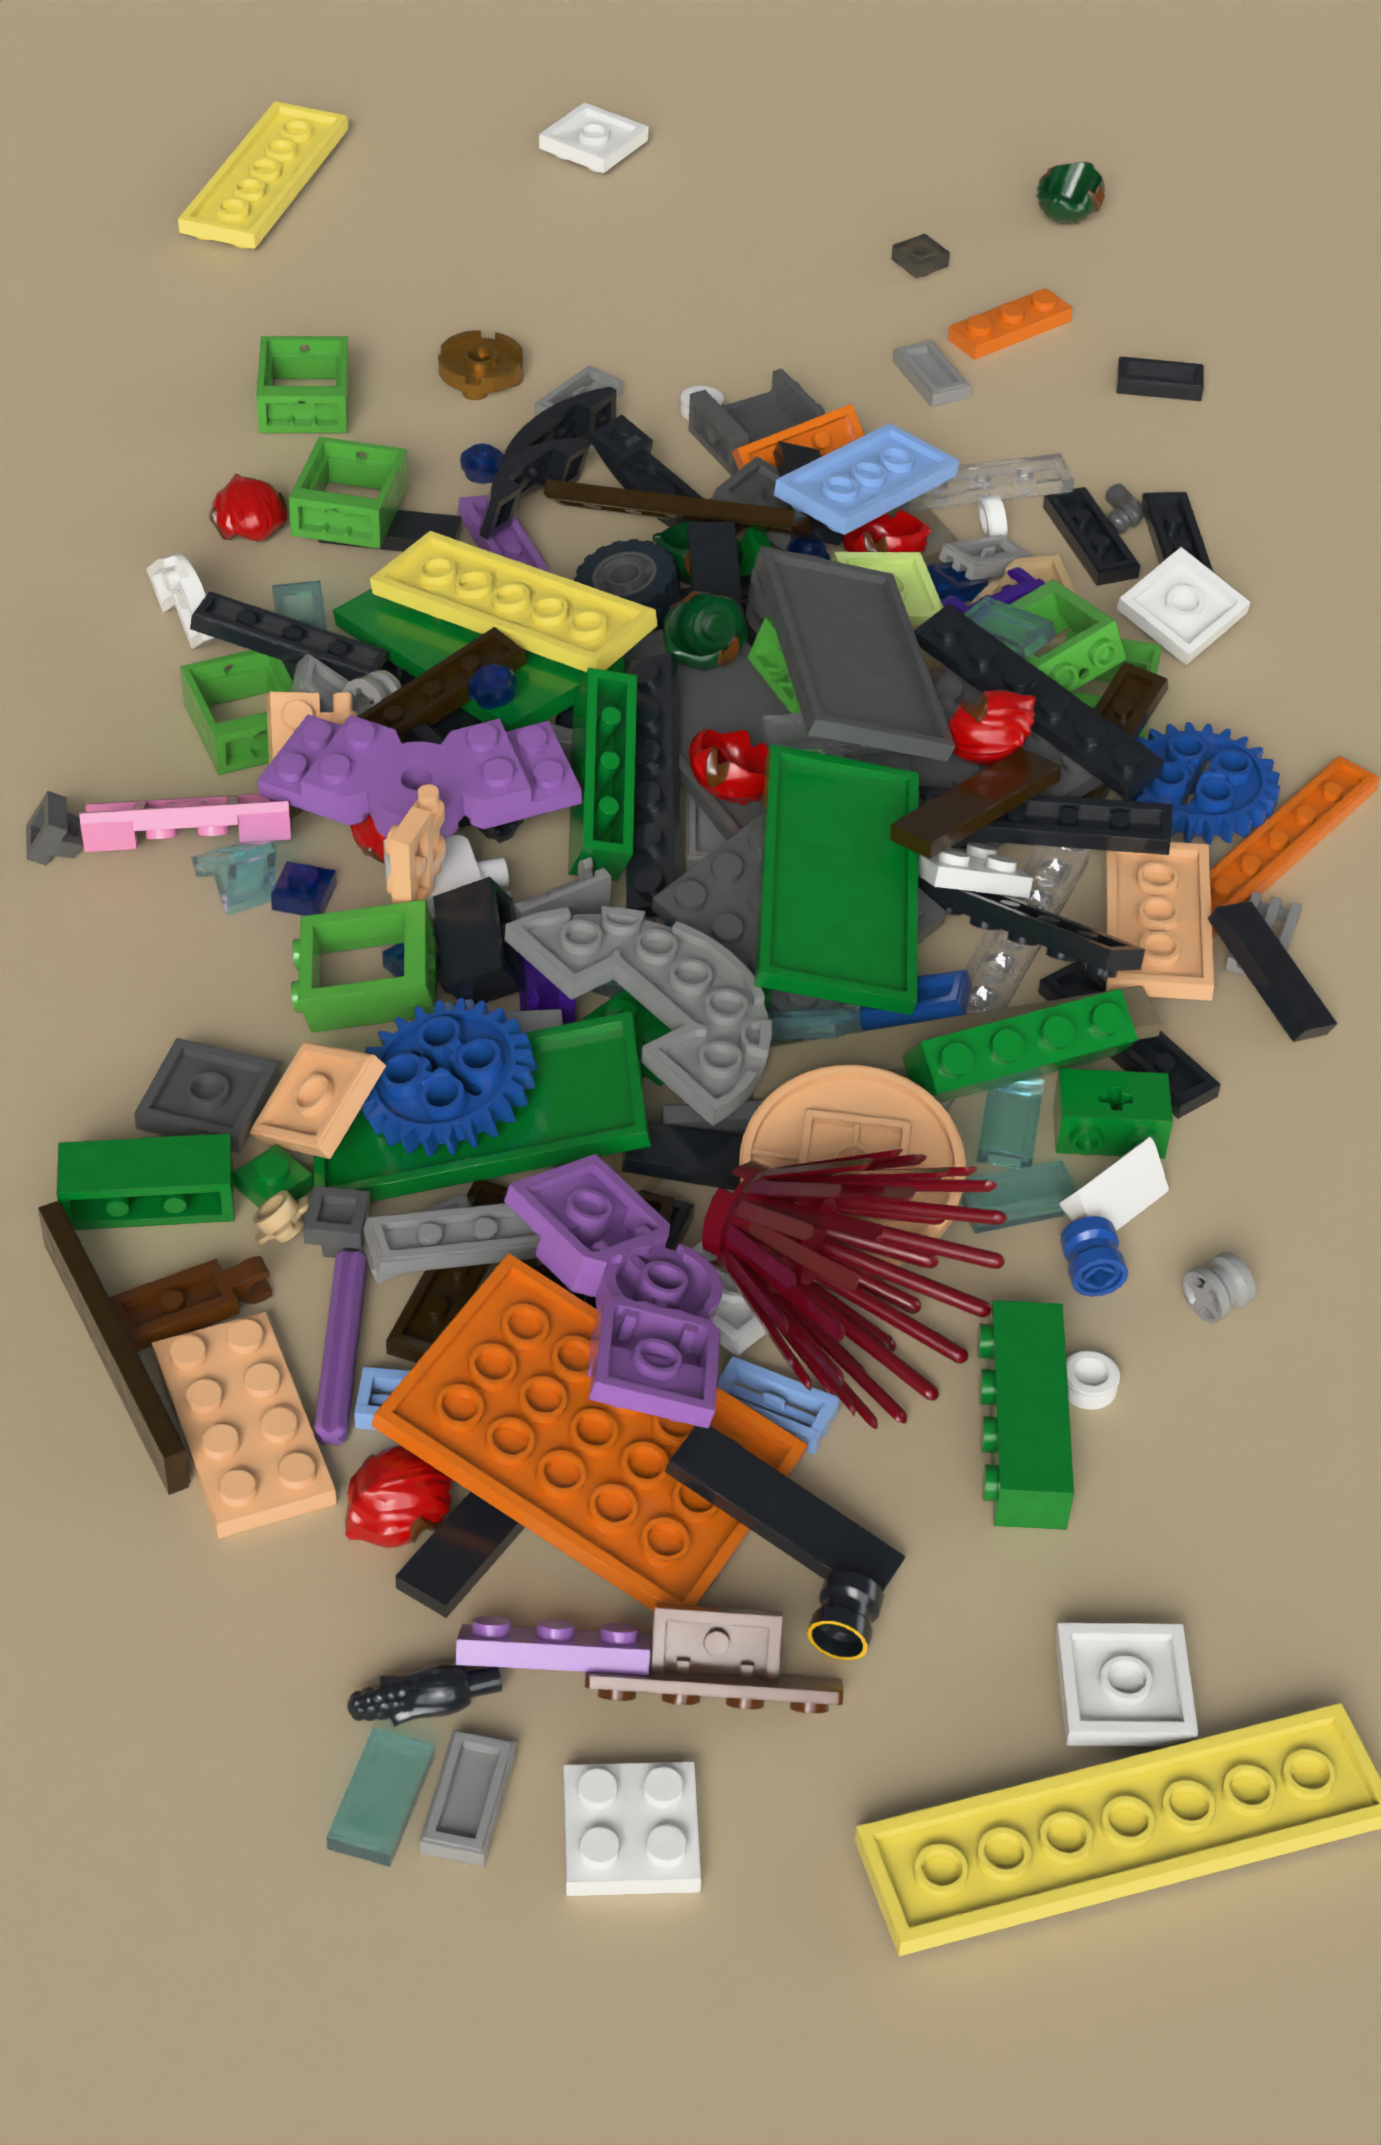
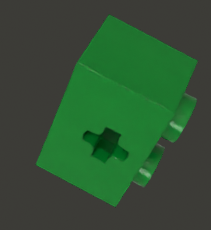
M1059 1068L1053 1101L1055 1152L1062 1154L1123 1156L1133 1147L1151 1137L1157 1147L1159 1157L1165 1159L1173 1123L1168 1073Z

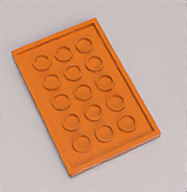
M508 1253L375 1412L371 1426L653 1612H655V1603L698 1606L751 1530L664 1472L670 1459L694 1429L695 1425L675 1422L667 1418L589 1400L591 1377L587 1376L591 1335L599 1315L597 1309ZM717 1387L715 1413L710 1426L786 1477H789L802 1459L808 1444Z

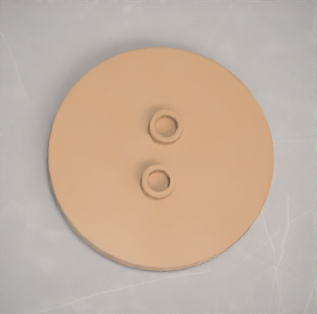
M850 1064L834 1065L808 1071L794 1077L773 1091L754 1112L747 1125L740 1148L739 1166L750 1161H756L776 1168L903 1149L902 1153L898 1156L922 1154L927 1156L924 1162L915 1166L886 1169L965 1167L966 1162L961 1137L953 1120L943 1106L929 1092L908 1078L877 1067ZM965 1176L942 1177L941 1179L965 1180ZM916 1192L909 1201L959 1206L963 1192ZM836 1213L938 1239L952 1223V1220H945L939 1225H929ZM852 1247L897 1266L906 1263Z

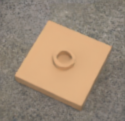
M304 1042L249 1133L262 1144L271 1146L278 1144L284 1149L331 1159L386 1065L372 1054Z

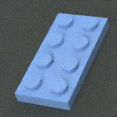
M888 423L776 479L774 496L790 504L794 510L806 513L824 523L830 530L846 535L956 477L960 460Z

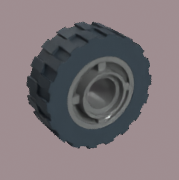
M629 539V541L622 542L619 540L612 542L611 545L602 546L596 549V552L592 555L589 554L584 558L583 564L579 565L576 570L577 576L574 577L575 582L655 609L657 625L663 623L668 611L671 609L670 606L681 601V588L674 558L671 553H667L665 547L655 545L653 541Z

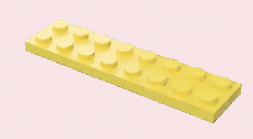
M1339 1703L856 1826L854 1841L897 1954L902 1956L1381 1829V1778L1343 1704Z

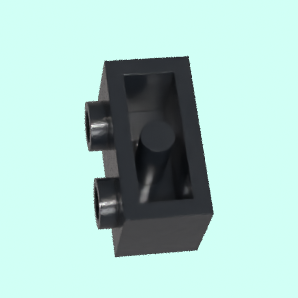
M490 876L433 896L435 918L432 919L434 932L432 933L440 950L441 963L437 965V976L442 989L447 994L451 993L457 1000L459 998H464V1000L473 999L475 1005L481 1000L487 1003L525 990L520 953L505 941L506 924L515 920L513 899Z

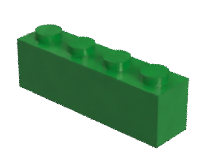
M588 668L574 695L572 771L581 787L582 804L570 806L568 875L578 876L579 862L591 857L593 861V877L595 871L604 868L611 875V881H618L633 855L637 675Z
M1117 989L923 1040L902 1056L909 1080L921 1086L941 1103L1059 1071V1068H1071L1116 1056L1138 1041L1122 990Z
M992 1300L989 1324L979 1323L977 1334V1357L987 1359L988 1369L980 1370L979 1405H989L990 1416H982L980 1449L981 1452L991 1453V1465L984 1464L982 1500L993 1502L994 1526L1067 1530L1074 1496L1063 1304Z

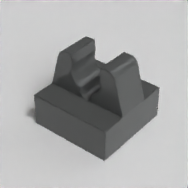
M47 791L26 824L27 860L46 866L52 855L75 858L82 848L83 839L77 837L81 831L80 818L67 812V799L65 796Z
M313 1186L303 1227L304 1244L321 1245L323 1256L335 1258L342 1250L348 1251V1248L361 1249L364 1239L363 1229L371 1207L370 1191Z

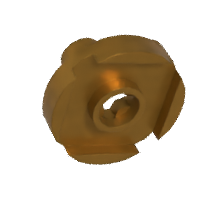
M481 330L461 332L449 337L441 345V354H438V374L446 384L455 389L462 390V395L466 399L482 400L487 397L488 393L498 392L522 383L523 349L516 340L505 334L495 332V339L481 338Z

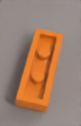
M1046 288L1037 290L1032 294L950 325L948 340L976 360L1071 322L1073 307Z
M850 404L739 447L732 451L739 470L757 456L777 469L773 452L778 441L820 450L822 457L864 436V432L854 407Z

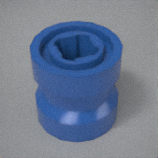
M1092 1216L1078 1219L1066 1226L1061 1233L1060 1243L1066 1260L1070 1262L1068 1272L1074 1290L1081 1295L1094 1297L1112 1293L1120 1288L1127 1280L1128 1270L1122 1253L1118 1251L1119 1239L1113 1223L1106 1218Z

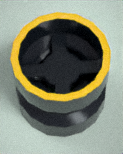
M852 1571L830 1573L825 1578L820 1592L819 1602L822 1607L813 1613L808 1627L807 1637L810 1643L818 1651L829 1657L840 1660L862 1658L867 1653L872 1639L873 1630L870 1623H873L879 1617L883 1605L884 1594L881 1587L872 1579Z

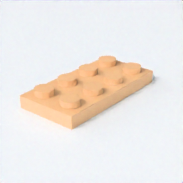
M1170 842L1169 855L1105 850V933L1145 949L1141 970L1118 971L1117 977H1105V992L1143 986L1148 997L1212 1001L1214 963L1212 925L1208 920V917L1211 915L1209 844Z
M266 1312L152 1342L153 1357L218 1539L337 1504L336 1489Z

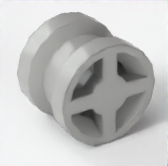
M376 670L364 677L348 682L343 692L352 693L353 711L360 715L402 686L393 674L385 670Z
M1222 1252L1209 1261L1207 1268L1196 1267L1184 1275L1182 1281L1183 1292L1188 1304L1202 1320L1208 1323H1216L1229 1314L1230 1307L1242 1308L1254 1300L1256 1294L1255 1282L1251 1272L1241 1259L1230 1252Z

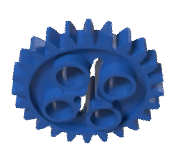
M1186 722L1184 731H1178L1172 724H1167L1164 735L1152 728L1149 730L1148 739L1139 736L1136 739L1163 759L1164 765L1163 773L1130 801L1173 804L1171 837L1177 832L1184 833L1185 842L1191 843L1194 836L1197 835L1202 836L1203 841L1211 845L1213 836L1219 835L1223 841L1231 843L1233 832L1246 838L1250 834L1251 827L1256 829L1264 823L1265 819L1273 814L1280 791V786L1278 785L1280 774L1279 772L1272 771L1273 759H1261L1263 754L1262 747L1247 748L1248 737L1245 736L1235 741L1230 739L1231 729L1227 728L1218 735L1213 733L1211 724H1206L1203 731H1196L1191 722ZM1210 761L1209 770H1205L1202 773L1203 768ZM1194 794L1193 799L1187 805L1188 796Z
M464 998L458 999L453 1010H446L442 1000H438L434 1007V1013L428 1015L421 1007H415V1020L409 1023L405 1019L397 1017L395 1018V1023L398 1031L393 1034L380 1030L377 1033L383 1045L382 1047H366L365 1052L375 1055L386 1067L362 1105V1112L365 1119L369 1121L375 1135L383 1133L387 1144L391 1147L401 1141L408 1154H411L422 1143L428 1157L434 1155L439 1144H446L450 1155H454L458 1148V1141L465 1139L472 1148H477V1134L484 1131L494 1138L497 1137L499 1134L495 1123L498 1120L514 1123L516 1119L511 1106H527L528 1100L524 1090L535 1088V1081L531 1072L537 1069V1065L526 1032L522 1033L516 1018L507 1020L505 1012L501 1007L489 1014L486 1003L482 1000L471 1011L468 1010Z

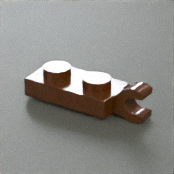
M255 1256L226 1270H222L218 1260L214 1259L109 1298L137 1352L151 1347L152 1342L189 1333L240 1314L238 1301L247 1304H257L272 1297L273 1293L266 1278L270 1277V1272L262 1257Z

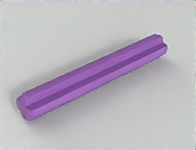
M342 1250L335 1257L314 1424L316 1441L322 1445L331 1443L339 1446L346 1441L348 1435L367 1272V1257L359 1250L354 1252Z

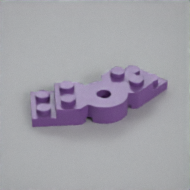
M307 714L257 780L260 795L277 801L288 800L291 806L349 826L364 822L370 814L374 820L375 828L386 838L391 827L394 824L399 825L418 800V789L426 784L434 785L439 789V799L444 803L445 821L440 828V835L444 838L453 835L459 829L458 822L464 816L468 817L471 825L487 829L582 804L581 787L549 721L505 732L500 719H495L450 731L441 745L422 741L401 744L395 729L350 715L343 725H339Z
M597 1154L509 1184L504 1202L541 1237L535 1256L572 1292L596 1298L595 1303L599 1315L590 1342L587 1376L591 1377L589 1400L667 1418L675 1422L709 1428L716 1407L720 1329L712 1321L723 1293L722 1281L714 1266L700 1253L685 1245L678 1244L676 1251L665 1248L670 1224Z

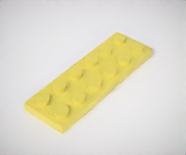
M274 101L178 218L179 233L196 236L200 240H215L233 244L238 248L255 249L348 131V116Z
M429 531L370 577L372 593L374 595L481 634L495 627L522 649L584 672L588 668L607 670L658 626L656 610L433 531Z

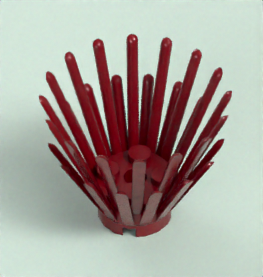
M903 1149L776 1168L756 1161H750L738 1166L731 1174L744 1180L736 1187L735 1191L732 1193L719 1187L712 1197L704 1218L701 1239L703 1250L717 1256V1260L709 1262L715 1269L728 1274L802 1384L811 1391L812 1381L783 1337L826 1391L837 1395L853 1416H855L857 1411L869 1426L874 1429L878 1428L876 1416L846 1383L841 1369L834 1361L894 1420L903 1424L907 1422L905 1410L866 1373L864 1367L839 1343L845 1335L924 1398L931 1401L938 1399L939 1391L937 1387L893 1353L896 1349V1343L891 1336L820 1284L953 1362L962 1364L968 1359V1352L965 1348L895 1308L897 1307L910 1314H916L921 1310L919 1299L870 1274L978 1317H987L991 1313L990 1304L985 1300L852 1247L927 1269L935 1268L938 1265L937 1256L991 1269H999L1004 1266L1005 1259L996 1252L836 1213L929 1225H939L945 1220L1001 1225L1007 1221V1216L998 1210L909 1201L916 1192H991L996 1189L997 1183L990 1180L941 1179L942 1177L968 1176L973 1174L977 1167L886 1169L915 1166L921 1164L927 1158V1156L922 1154L898 1156L902 1153Z

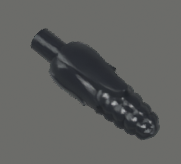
M442 1663L405 1674L379 1675V1684L374 1687H366L361 1691H355L350 1695L347 1709L356 1721L363 1719L366 1721H373L375 1719L386 1720L390 1718L394 1727L414 1719L448 1716L467 1708L471 1704L472 1697L502 1692L500 1672L498 1667L466 1672L463 1665Z

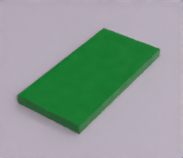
M372 588L333 609L337 627L360 642L390 652L389 661L415 678L482 635L481 633L374 595ZM525 650L527 660L525 665L461 706V708L482 722L500 719L505 732L545 722L574 705V695L586 672ZM624 658L618 659L607 671L624 673Z
M770 744L765 762L754 986L912 1015L917 1004L918 853L890 840L892 823L919 808L918 772Z
M632 1011L526 1032L537 1065V1069L531 1072L535 1081V1088L524 1090L528 1100L527 1106H511L516 1119L514 1123L498 1120L495 1123L499 1134L497 1137L494 1138L484 1131L477 1134V1148H472L466 1139L458 1141V1148L454 1155H450L446 1144H439L434 1155L428 1157L422 1143L411 1154H408L401 1141L391 1147L387 1144L383 1133L375 1135L369 1121L365 1119L362 1109H360L331 1159L313 1155L314 1186L370 1191V1202L570 1163L594 1154L600 1157L651 1147L637 1030Z

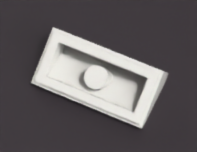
M1148 1137L1061 1201L1059 1205L1070 1220L1074 1222L1084 1217H1103L1111 1221L1117 1231L1167 1193L1169 1187L1153 1139Z

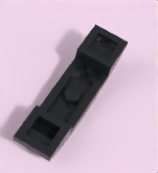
M612 387L591 390L565 399L544 410L525 424L514 436L504 453L502 465L518 452L543 442L568 438H585L590 441L591 432L616 418L617 390Z
M620 415L591 432L590 441L624 489L703 498L650 454L653 440L625 416ZM657 518L668 527L686 522ZM735 528L736 535L745 529Z
M585 438L547 441L526 448L508 459L500 467L493 479L481 519L480 536L488 540L511 525L518 501L541 486L545 487L546 479L577 482L580 479L591 442Z

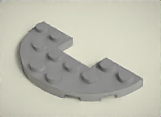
M601 906L600 914L571 915L568 907L528 915L506 924L505 941L571 1000L614 979L671 1029V1032L643 1046L641 1063L712 1126L730 1116L754 1092L767 1066L772 1037V1020H769L764 1006L765 995L762 988L754 986L755 977L744 963L719 942L684 923L676 921L673 927L644 920L645 911L621 907Z

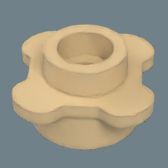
M286 1190L270 1197L261 1205L253 1217V1222L260 1229L255 1237L256 1242L262 1245L271 1239H276L280 1243L292 1239L304 1226L305 1218L302 1214L308 1210L310 1199L303 1197L297 1202Z

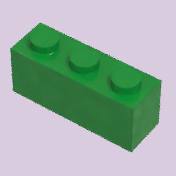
M230 1133L58 1142L56 1190L58 1203L62 1204L74 1230L234 1221V1169Z

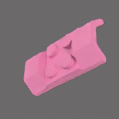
M259 793L89 803L85 805L86 812L79 814L84 852L137 849L139 845V831H146V839H165L177 837L179 828L197 827L199 836H215L228 834L230 825H238L240 843L291 840V819L288 800L270 801Z

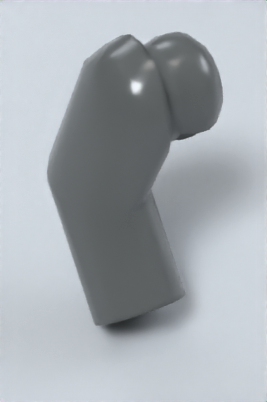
M1115 484L1108 489L1105 499L1115 509L1109 513L1108 520L1117 533L1122 534L1128 528L1138 526L1144 516L1141 503L1122 484Z

